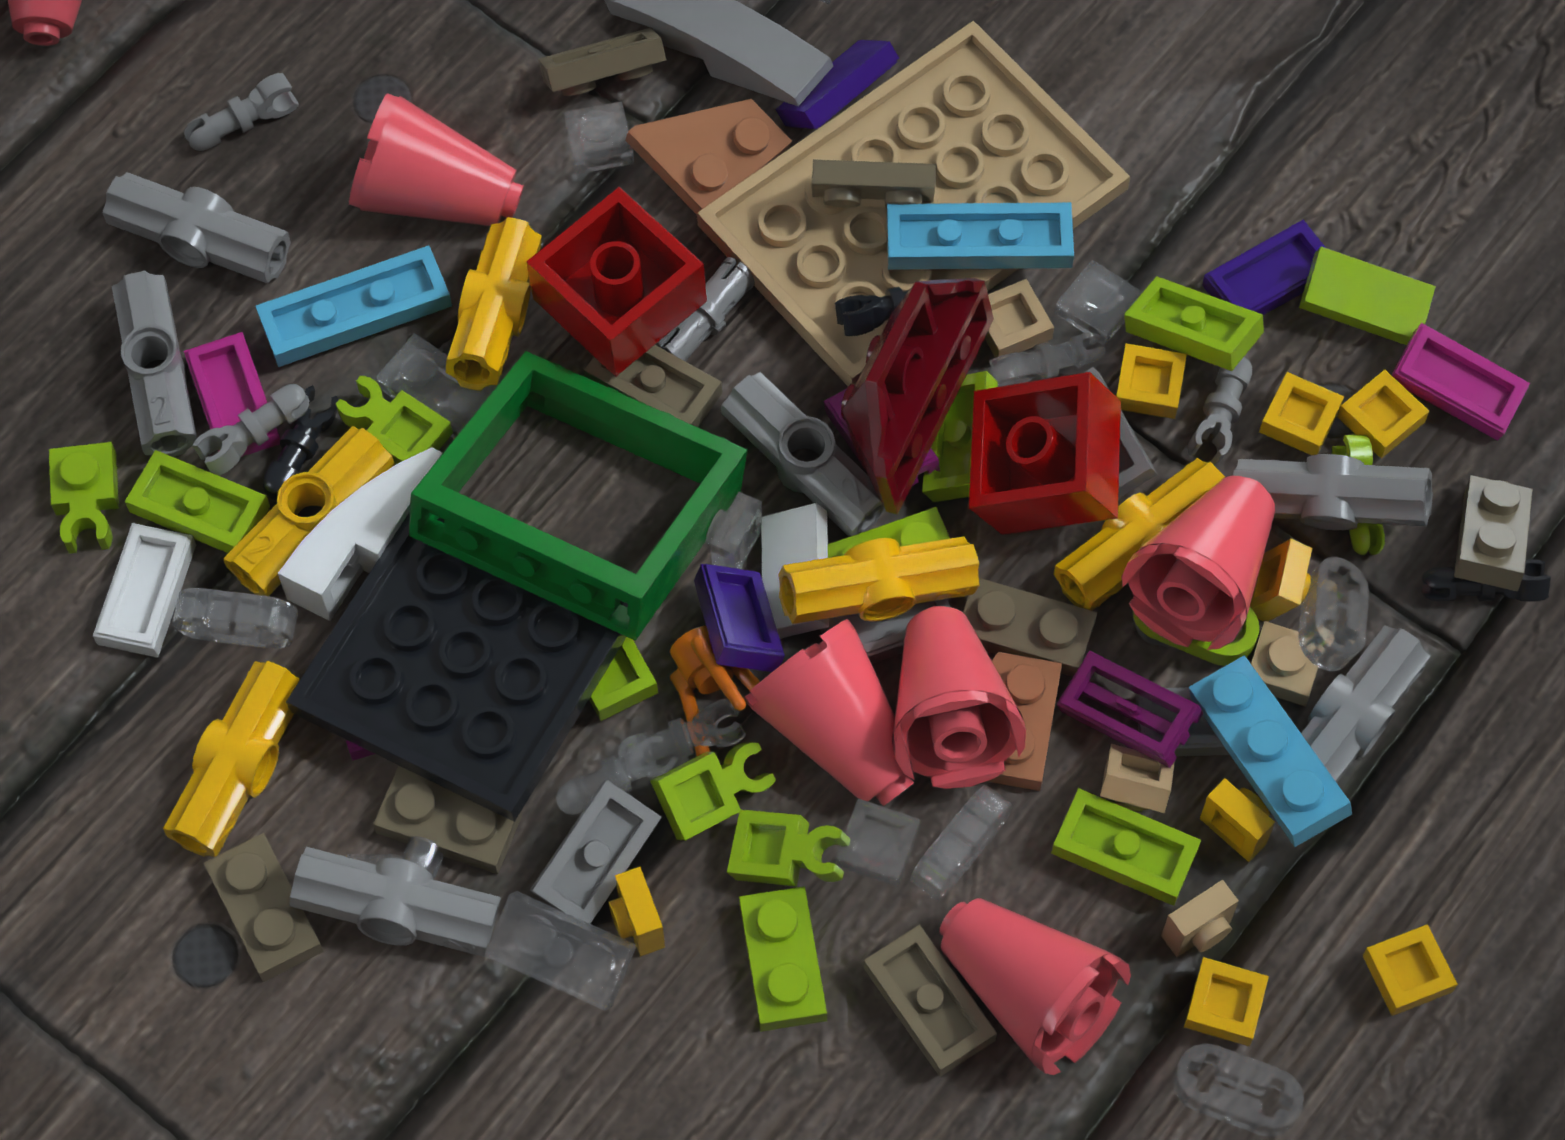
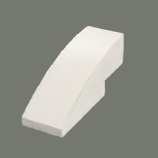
M431 447L396 464L361 486L330 511L301 541L278 572L287 600L331 621L363 570L368 573L371 572L410 512L411 492L443 453Z

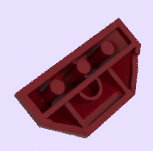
M964 278L916 281L892 312L882 334L876 335L871 340L866 355V365L856 384H850L844 393L841 404L842 418L846 421L853 446L886 512L898 515L994 320L985 280Z

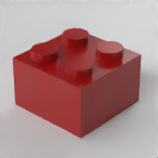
M620 187L526 261L533 300L615 377L707 302L704 264Z
M1091 372L974 391L969 509L1002 535L1117 519L1121 401Z

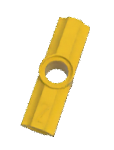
M507 217L501 223L491 224L489 233L487 232L483 251L481 250L477 269H470L467 273L459 303L458 326L446 359V373L454 377L460 387L482 391L484 387L497 385L500 375H502L503 365L508 357L512 337H519L521 334L531 292L526 261L540 251L542 235L536 233L527 221Z
M352 426L308 472L295 474L284 481L278 490L277 504L223 558L226 567L238 578L242 585L256 596L261 595L267 599L281 584L278 572L301 541L330 511L361 486L395 466L393 456L383 447L379 439L363 427L358 429ZM305 507H323L322 510L314 516H297L298 513Z
M1196 458L1146 496L1144 493L1139 492L1126 499L1118 506L1117 519L1106 520L1099 533L1055 565L1053 575L1058 580L1063 594L1075 606L1091 611L1099 607L1105 600L1116 594L1123 587L1121 577L1132 555L1225 478V476L1211 462H1203Z
M965 536L899 546L898 541L895 539L878 538L852 547L843 556L783 565L778 574L780 584L779 598L784 616H788L792 624L858 613L864 621H882L909 611L915 604L975 594L980 586L978 576L979 560L974 544L967 542Z
M255 661L223 720H213L202 734L193 756L192 768L194 773L163 827L166 836L180 844L184 849L203 857L218 856L249 796L253 798L259 796L270 781L278 761V743L294 715L290 712L286 701L300 681L287 668L270 661Z

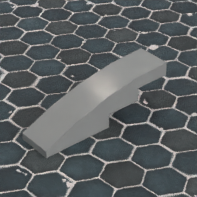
M604 0L612 15L653 28L654 32L661 37L663 46L703 59L710 76L795 106H799L833 67L829 56L781 25L736 0Z

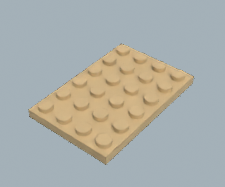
M972 21L697 213L698 226L727 257L736 259V267L741 262L750 270L754 279V286L839 378L849 386L852 383L856 384L866 365V355L870 342L876 335L882 334L888 321H885L883 325L869 333L859 336H845L844 325L837 324L835 302L839 299L856 295L883 297L887 289L899 286L904 292L910 290L916 281L976 278L985 280L988 292L1018 269L888 270L887 207L885 206V200L861 199L860 206L849 208L825 205L824 198L812 197L813 159L936 164L934 201H922V204L1071 202L1073 229L1128 190L1130 176L979 25Z

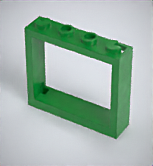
M525 351L411 492L409 536L636 641L741 492L748 449L736 445L724 437L716 436L680 420L670 413L660 411L626 396L611 387L604 386L572 372L557 363L550 362ZM527 406L700 483L697 490L636 574L459 493ZM440 517L442 519H445V521L443 523L438 521L437 519ZM620 601L627 603L628 608L621 605Z

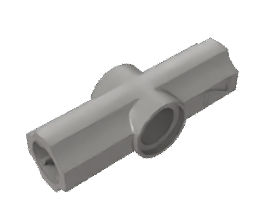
M126 172L121 177L116 176L106 192V203L102 213L107 224L158 242L167 254L185 265L204 268L211 262L268 284L271 279L279 277L287 262V253L291 244L287 231L234 212L232 207L223 198L207 189L189 187L185 193Z
M146 271L127 274L123 276L119 283L112 286L122 339L121 357L129 376L142 450L145 455H152L155 450L172 457L183 455L193 445L197 435L186 384L187 371L180 354L167 283L163 275H153ZM155 360H165L160 366L155 368H144Z
M761 372L752 376L748 375L733 388L731 394L721 405V414L776 466L778 477L784 486L794 492L804 493L813 503H817L827 510V517L848 537L868 531L878 522L885 508L869 476L835 444L834 434L826 423L818 418L806 416ZM805 448L813 450L820 457L814 461L804 462L793 457L791 453L797 449Z
M1317 454L1307 457V462L1238 459L1237 467L1233 472V476L1252 478L1265 487L1275 503L1274 518L1298 519L1304 525L1314 528L1351 530L1357 528L1358 523L1427 527L1428 519L1431 515L1433 492L1432 473L1429 468L1364 465L1362 461L1353 457Z
M1386 625L1383 626L1347 675L1339 674L1329 685L1308 717L1309 724L1301 733L1336 783L1357 756L1362 759L1374 746L1393 718L1396 711L1394 707L1423 673L1431 657L1421 646L1420 640L1402 628L1394 629Z
M306 847L304 853L301 854L297 866L289 906L356 923L358 929L363 934L385 944L409 945L417 939L485 957L493 933L501 897L433 880L432 874L427 869L408 860L383 858L378 860L376 864H371Z

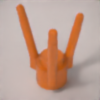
M706 626L692 629L683 634L670 649V655L678 667L670 675V680L680 695L696 756L710 752L693 690L697 688L701 694H710L721 689L733 707L741 711L746 707V702L732 681L733 674L749 691L760 682L747 668L716 664Z

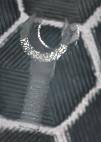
M412 836L402 856L395 854H348L347 857L371 864H376L378 860L383 858L408 860L427 869L432 874L434 880L444 855L437 851L438 845L434 841Z

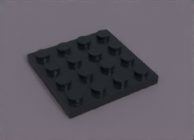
M409 512L286 703L291 713L515 822L625 641L626 636L410 537ZM440 517L437 519L438 521L443 523L445 521V519H442ZM620 601L621 605L628 608L627 603Z

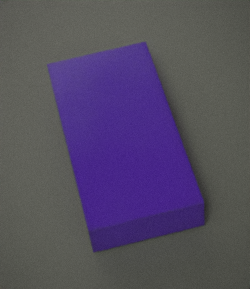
M858 40L832 62L833 67L799 106L783 102L775 110L785 126L818 129L895 65L899 56L890 41Z
M1303 219L1205 274L1202 286L1210 296L1265 315L1304 292L1314 254L1321 246L1326 247Z
M700 564L694 584L716 664L773 672L781 665L785 654L760 573L724 566Z

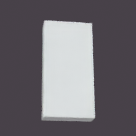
M813 503L761 517L762 581L779 638L829 627V618L792 624L789 617L784 616L781 606L778 577L783 565L828 558L827 510L819 504Z
M132 523L93 633L97 645L159 657L196 547L193 535Z

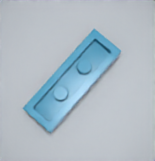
M1071 202L887 204L888 270L1072 268L1074 260Z
M429 245L256 305L259 319L278 367L452 307L449 291Z
M1245 655L1189 686L1191 700L1200 706L1203 711L1202 716L1294 847L1352 815L1349 799Z

